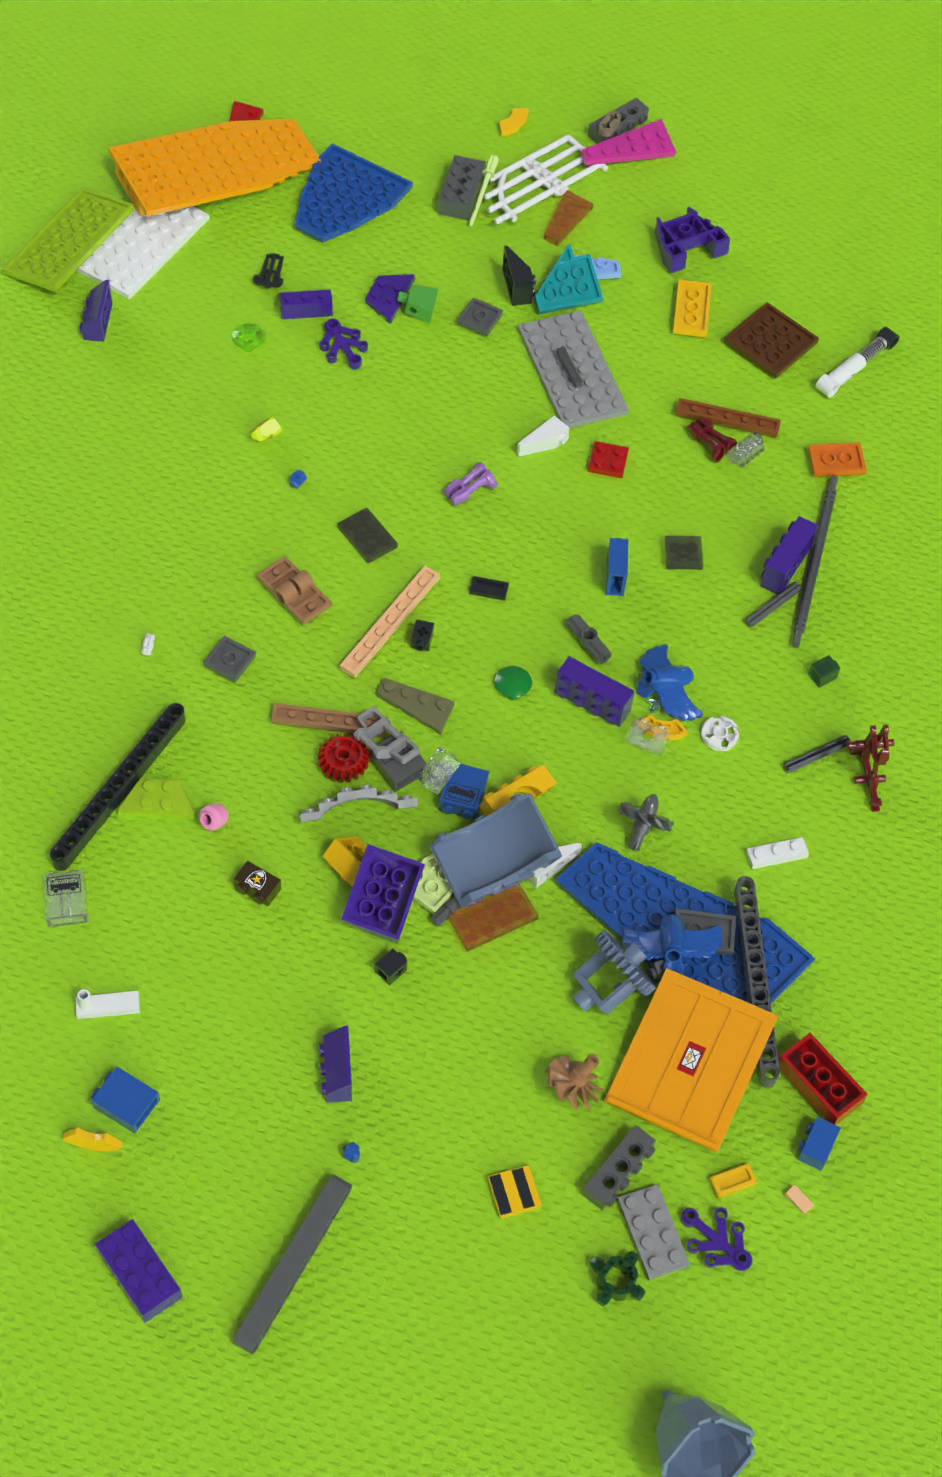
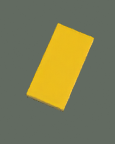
M749 1163L709 1178L717 1199L757 1184Z

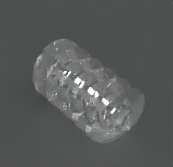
M752 432L736 444V446L732 447L731 450L727 451L728 459L738 467H744L745 464H748L750 460H753L755 456L764 451L763 438L759 433Z

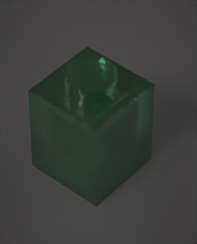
M828 655L811 664L808 675L820 688L837 679L840 667L837 661Z

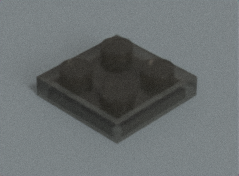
M665 535L666 569H703L701 536Z

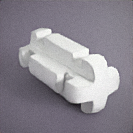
M152 633L145 634L143 648L141 649L143 655L150 656L152 654L153 641L155 640V636Z

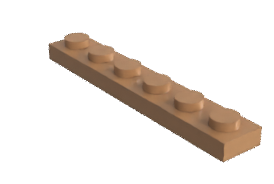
M274 703L271 718L272 723L346 733H354L359 728H362L357 719L361 714L279 703ZM373 715L365 720L364 723L367 727H370L379 719ZM384 730L383 732H381V733H380L379 735H377V736H378V737H385V736H386V730Z

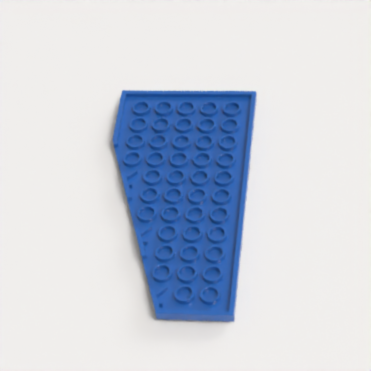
M598 842L556 878V883L621 941L624 928L638 932L660 930L662 919L670 914L675 915L676 908L736 916L733 956L711 954L710 958L683 957L682 961L685 970L682 971V975L748 1003L736 906H734V903L707 891L703 892L676 880V877L654 867L644 866ZM759 917L770 1002L772 1004L815 961V958L770 919ZM745 923L748 926H753L751 923ZM747 941L750 944H755L753 941ZM652 958L651 960L644 959V961L650 964L662 960L664 958ZM750 959L751 962L758 963L756 960ZM752 978L754 981L760 982L758 978ZM755 997L759 1001L763 1000L761 997Z

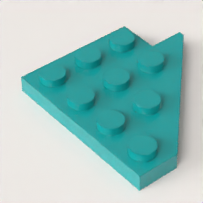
M571 245L566 247L534 298L538 314L603 301L590 254L574 257Z

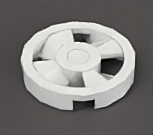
M720 716V718L710 717L702 726L701 738L706 746L715 751L730 750L736 745L739 738L737 724L725 716ZM731 727L734 734H728V728ZM727 740L728 746L722 747L721 742Z

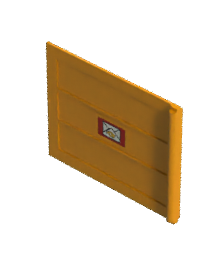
M666 968L604 1102L711 1151L718 1152L778 1019V1015Z

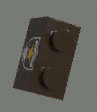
M248 860L234 878L235 889L240 894H247L256 903L264 904L267 907L282 889L281 879Z

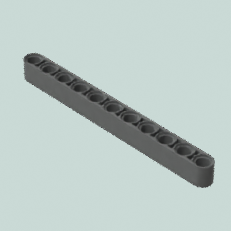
M741 876L737 880L734 889L747 999L748 1003L772 1013L755 883L749 876ZM745 923H751L753 926H748ZM747 941H753L755 944H750ZM750 959H754L758 963H753L750 961ZM752 978H758L760 982H756ZM755 997H761L763 1000L759 1001ZM774 1027L756 1065L758 1082L764 1088L775 1086L780 1075ZM762 1054H768L771 1058H765ZM764 1073L771 1074L773 1078L766 1077Z

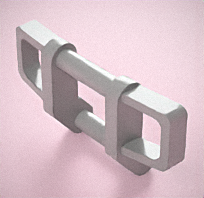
M375 707L369 708L357 717L358 723L362 728L354 732V737L368 746L378 759H389L392 757L401 764H405L420 753L418 746L410 738L402 735L393 727L390 720L384 717ZM373 715L379 719L370 727H367L364 723L365 720ZM384 730L388 731L396 739L388 746H378L371 740ZM407 746L412 749L404 756L398 754Z

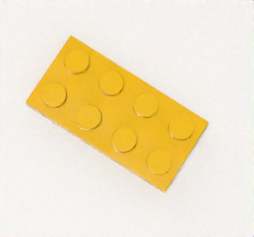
M678 280L673 334L697 337L707 336L712 283Z

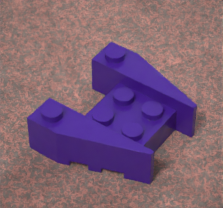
M687 207L686 215L666 222H662L659 217L656 218V239L662 262L670 273L685 269L687 258L685 250L704 245L713 258L720 257L729 252L730 238L719 226L715 227L712 225L709 219L700 217L698 212L691 207Z

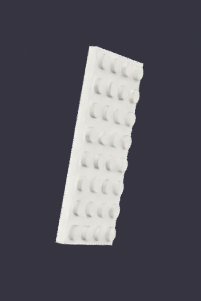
M194 206L146 217V215L140 216L135 209L76 272L99 284L109 280L112 291L130 300L209 220V214Z

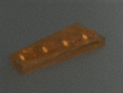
M566 190L544 233V240L558 246L593 209V203Z

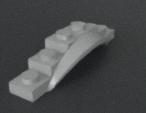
M371 785L359 786L360 790L352 791V787L341 788L340 793H336V798L321 799L322 803H318L317 812H315V808L304 809L303 814H299L300 822L320 820L332 808L353 800H376L389 804L396 809L418 806L417 798L412 799V795L400 796L401 800H398L397 793H392L391 790L377 793L376 788H371Z

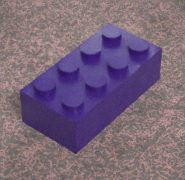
M798 516L795 522L792 521L790 523L788 533L782 535L779 542L780 545L774 547L771 559L767 558L763 565L765 569L760 576L762 579L761 587L777 595L785 589L813 545L818 528L817 524L801 516Z
M568 656L557 671L555 693L561 698L570 700L576 706L583 707L593 715L599 716L608 723L618 727L622 725L631 712L635 691L570 656Z
M133 1219L95 1244L98 1254L144 1323L183 1298L181 1289Z

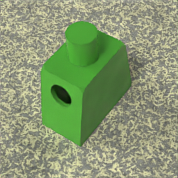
M412 285L409 294L399 292L397 301L407 304L406 314L430 323L438 288Z

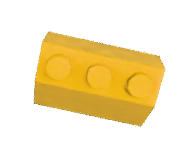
M358 836L335 838L323 857L327 860V864L340 874L341 879L353 887L367 846Z

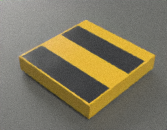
M529 1165L488 1176L487 1179L500 1219L541 1208L542 1204Z

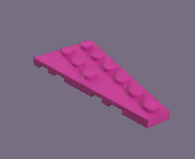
M662 119L589 146L581 151L585 165L664 158L676 155L675 147Z

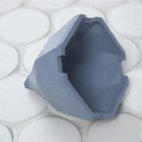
M665 1390L662 1393L665 1400L656 1427V1442L661 1476L737 1477L755 1455V1448L752 1445L754 1431L751 1426L718 1404L700 1397L677 1395L673 1391Z

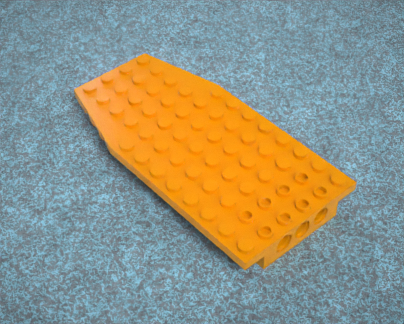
M294 119L228 121L109 147V154L115 163V175L132 204H134L140 216L146 215V217L273 187V184L276 182L281 183L285 181V178L289 176L294 177L300 171L305 172L312 169L313 164L319 160L321 163L318 154Z

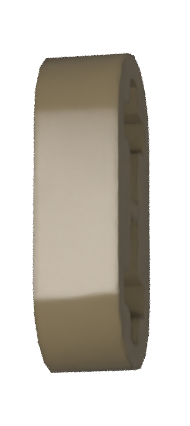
M615 111L609 112L600 122L598 133L604 137L612 135L620 125L621 115Z

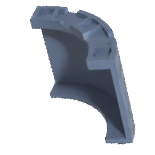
M519 793L512 796L509 803L486 817L485 815L480 816L474 820L475 823L452 833H441L430 844L461 909L483 901V898L487 895L492 894L495 896L535 875L534 871L537 869L546 868L562 857L530 793L525 795Z

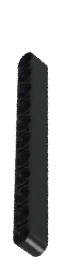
M173 703L167 707L51 849L50 858L53 868L63 871L72 864L182 728L186 718L184 707L181 704Z

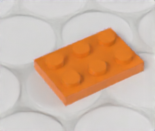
M860 442L808 446L814 477L866 474L867 469Z

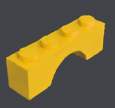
M544 764L538 768L535 765L526 771L527 774L525 776L520 774L515 777L510 785L505 783L497 789L498 792L493 794L491 791L483 797L484 801L479 807L484 815L488 816L511 801L510 798L515 793H530L536 799L548 792L557 783Z

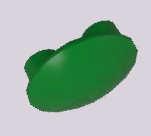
M508 666L496 674L494 685L501 694L513 701L528 693L532 687V679L523 668Z

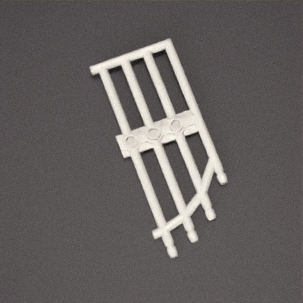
M567 134L495 173V177L490 178L489 182L499 179L497 188L487 192L484 195V199L488 200L498 195L499 202L489 206L487 212L492 213L502 207L505 213L497 217L494 223L500 224L509 218L515 222L517 220L516 214L552 194L555 196L565 194L569 190L567 186L599 168L606 171L608 166L606 164L591 165L564 181L557 179L556 177L584 162L581 156L553 172L546 169L578 150L581 152L585 148L571 135ZM566 142L572 145V147L543 163L535 160ZM520 167L526 170V172L505 183L507 174ZM531 176L537 179V181L510 196L504 197L503 191ZM541 185L548 189L512 210L507 205Z

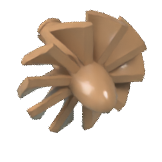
M589 1054L584 1062L570 1061V1057L567 1055L558 1059L555 1057L545 1071L548 1073V1086L555 1087L558 1098L561 1101L569 1100L573 1108H579L578 1096L583 1105L590 1110L592 1107L588 1103L586 1096L596 1103L599 1102V1099L590 1089L597 1090L600 1093L603 1092L599 1086L588 1081L589 1079L598 1078L597 1075L591 1073L600 1063L598 1057L594 1054Z

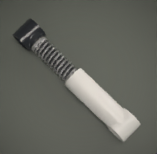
M887 326L883 327L873 342L859 353L853 354L828 375H822L815 387L828 398H831L840 386L862 370L866 363L883 351V349L891 350L899 341L900 336Z

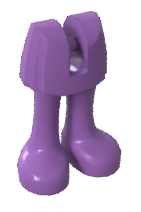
M478 462L473 466V470L460 481L454 479L445 488L443 494L450 499L453 505H458L468 500L469 496L481 486L486 485L491 490L495 489L497 482L491 471L486 470L485 465ZM478 477L477 480L466 486L468 483H470L472 480Z

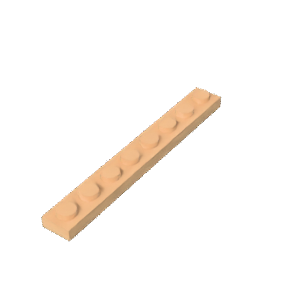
M424 566L340 664V670L356 678L440 579V574Z

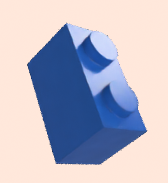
M819 1117L816 1118L814 1123L810 1122L805 1132L809 1136L806 1141H801L797 1150L801 1153L798 1160L822 1171L841 1127Z

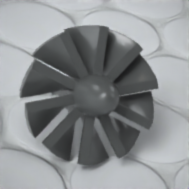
M655 794L649 795L641 806H634L627 802L620 803L618 809L620 814L635 820L632 827L634 832L628 847L631 849L634 847L636 851H640L645 835L649 834L652 826L661 831L671 832L674 822L670 821L669 818L656 815L659 801Z

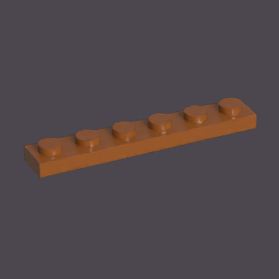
M679 398L675 414L696 420L703 418L714 424L773 437L778 436L781 423L779 419Z

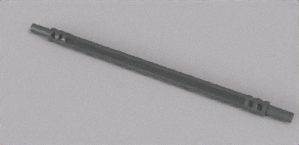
M831 476L829 488L826 490L793 630L795 633L792 647L794 648L799 647L801 636L805 631L836 498L837 476Z

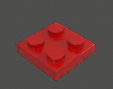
M595 441L588 472L623 479L629 447Z

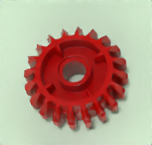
M346 733L343 737L337 734L335 739L330 736L329 742L324 741L323 746L319 748L318 766L321 768L322 774L326 773L328 779L333 777L334 782L337 779H340L342 783L345 779H348L349 782L352 781V778L358 780L359 775H364L365 770L368 769V763L370 762L369 750L364 743L354 739L353 734L350 737H347Z

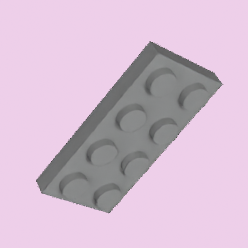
M658 1184L617 1198L648 1281L690 1266Z

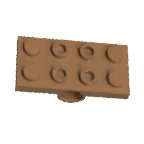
M286 556L256 575L257 580L303 626L332 606V602L314 585L311 575L306 570L300 571Z

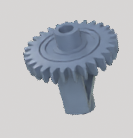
M604 929L595 938L598 946L602 948L573 974L582 985V988L573 998L586 1012L593 1005L597 1004L604 1013L609 1014L636 989L640 990V993L645 996L656 989L653 981L639 965L647 958L645 952L634 941L624 949ZM611 959V962L616 961L618 963L616 968H623L622 975L627 973L629 976L622 984L617 982L614 985L615 990L607 998L603 999L588 979Z

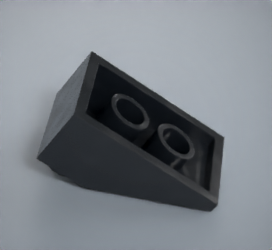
M505 245L502 270L512 306L532 304V297L535 296L533 285H536V277L532 275L531 268L510 247Z

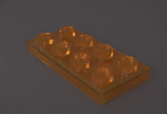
M517 884L449 915V921L468 952L537 920L539 915L521 885Z

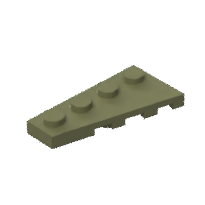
M386 678L383 679L377 691L378 698L395 708L402 709L406 715L420 720L421 724L433 728L439 735L442 734L455 701Z

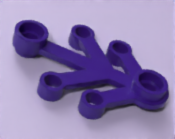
M337 319L327 320L324 325L326 334L319 343L320 350L326 352L330 349V340L334 335L336 340L331 351L327 353V361L335 363L337 361V353L341 347L348 358V366L353 370L358 369L362 364V358L358 354H353L348 345L358 347L360 352L368 350V343L366 341H358L361 338L360 330L343 327ZM341 333L350 335L351 338L344 337Z
M687 1208L682 1212L681 1222L685 1227H695L711 1240L700 1242L697 1239H690L687 1244V1250L690 1253L723 1250L729 1255L717 1257L714 1253H708L704 1258L706 1267L714 1268L715 1266L732 1265L738 1271H745L750 1268L752 1256L744 1249L743 1242L745 1227L741 1222L733 1223L731 1233L734 1235L735 1248L728 1243L726 1228L728 1212L725 1208H717L714 1213L718 1234L699 1219V1214L695 1209ZM722 1212L724 1217H718L717 1213ZM688 1213L693 1214V1215H694V1218H693V1219H689V1218L687 1217V1214H688ZM734 1227H740L741 1232H736L734 1230ZM695 1243L698 1248L692 1249L690 1244ZM738 1257H744L745 1262H740L738 1260ZM707 1258H713L715 1263L710 1264Z

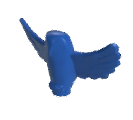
M667 644L649 649L639 660L645 672L643 673V680L638 681V695L648 698L656 691L665 713L671 714L674 718L679 717L682 721L701 718L703 712L691 702L683 686L689 684L694 679L692 669L689 666L672 665L667 657Z
M670 914L662 919L660 930L638 932L624 928L622 942L625 945L624 949H626L634 941L647 955L646 960L664 958L663 971L667 968L680 974L685 970L682 961L683 957L710 958L711 954H715L717 949L721 947L723 937L721 934L722 929L719 925L706 930L684 929V923L679 916Z

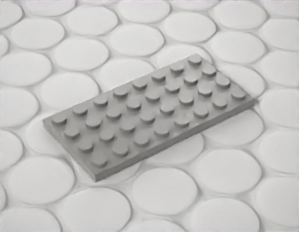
M581 310L518 325V332L559 420L569 428L628 415L629 409ZM564 346L583 380L582 387H574L557 355L558 347Z

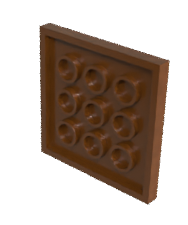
M768 302L724 338V343L775 379L819 341V337Z

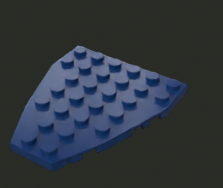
M332 143L319 156L321 163L319 160L313 164V170L309 174V180L305 184L300 197L295 229L321 242H325L354 230L395 207L412 189L413 182Z

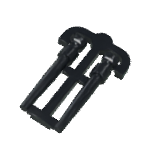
M275 253L267 254L259 277L258 275L253 277L254 283L264 288L282 286L284 278H280L284 256ZM269 258H272L270 268L267 269ZM276 259H280L277 270H273ZM274 273L273 281L271 282V276Z

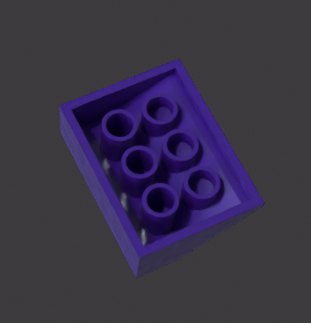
M368 844L341 921L382 939L398 943L425 864Z

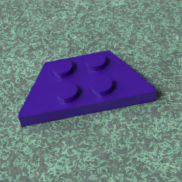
M415 275L378 276L365 298V303L370 308H373L378 315L382 314L386 321L391 324L402 302L397 301L399 292L408 293L415 280Z

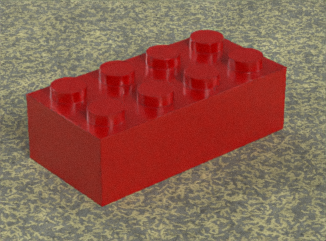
M808 1033L779 1056L780 1071L826 1121L834 1125L840 1123L860 1107L868 1095L811 1033Z

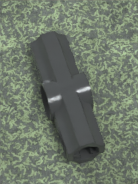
M575 614L566 621V626L579 640L580 647L588 651L598 664L607 662L612 653L597 637V631L589 627L580 615Z

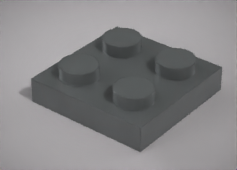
M473 297L458 318L457 324L488 336L502 317L503 310Z
M223 636L203 664L204 667L236 683L256 657V652Z

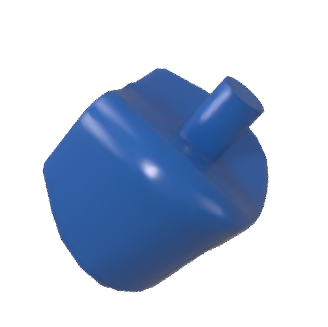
M297 470L291 475L289 485L292 488L298 489L307 479L306 474L302 470Z
M351 1142L342 1148L344 1150V1159L353 1163L359 1161L360 1151L356 1143Z

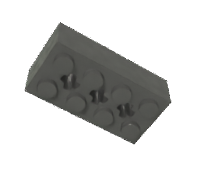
M454 155L439 198L438 214L470 220L485 177L482 172L485 170L486 161Z

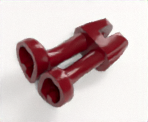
M699 418L696 422L689 424L687 430L697 441H703L711 447V460L717 463L723 458L725 453L730 455L736 450L738 442L734 438L721 434L713 429L714 424L712 422Z

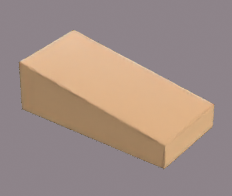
M793 1185L785 1194V1197L804 1215L814 1206L796 1185Z

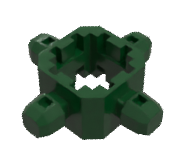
M629 1251L624 1258L612 1256L606 1264L603 1259L594 1256L589 1264L591 1269L596 1273L600 1272L597 1278V1285L601 1291L597 1296L596 1302L601 1306H606L611 1299L615 1301L625 1300L629 1293L637 1301H641L646 1293L644 1288L639 1284L635 1285L638 1279V1271L634 1267L638 1261L636 1253ZM613 1267H619L623 1273L629 1274L630 1280L622 1290L619 1288L616 1290L613 1285L606 1283L605 1277Z

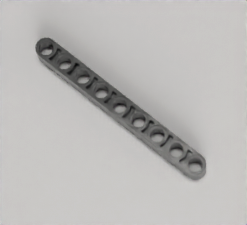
M334 1174L329 1178L233 1339L234 1345L252 1355L256 1352L352 1189V1184Z

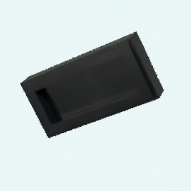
M473 576L469 594L505 601L509 583Z

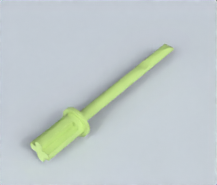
M490 155L486 168L482 172L485 178L469 220V228L474 224L489 179L495 177L494 172L499 160L496 155Z

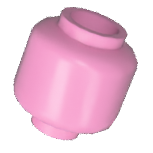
M220 803L209 804L201 809L199 821L207 830L219 829L227 823L228 811Z

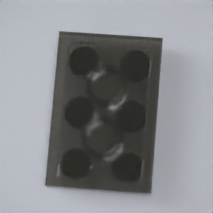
M368 508L337 523V528L367 564L398 548V543Z

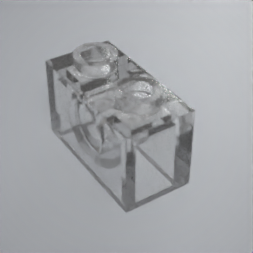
M639 718V720L633 719L625 738L626 743L662 757L670 737V733L667 732L668 729L661 725L656 727L649 725L650 722L643 718ZM645 732H652L654 734L653 738L645 740L643 738Z
M440 746L417 778L424 787L438 795L460 766V762L455 755Z

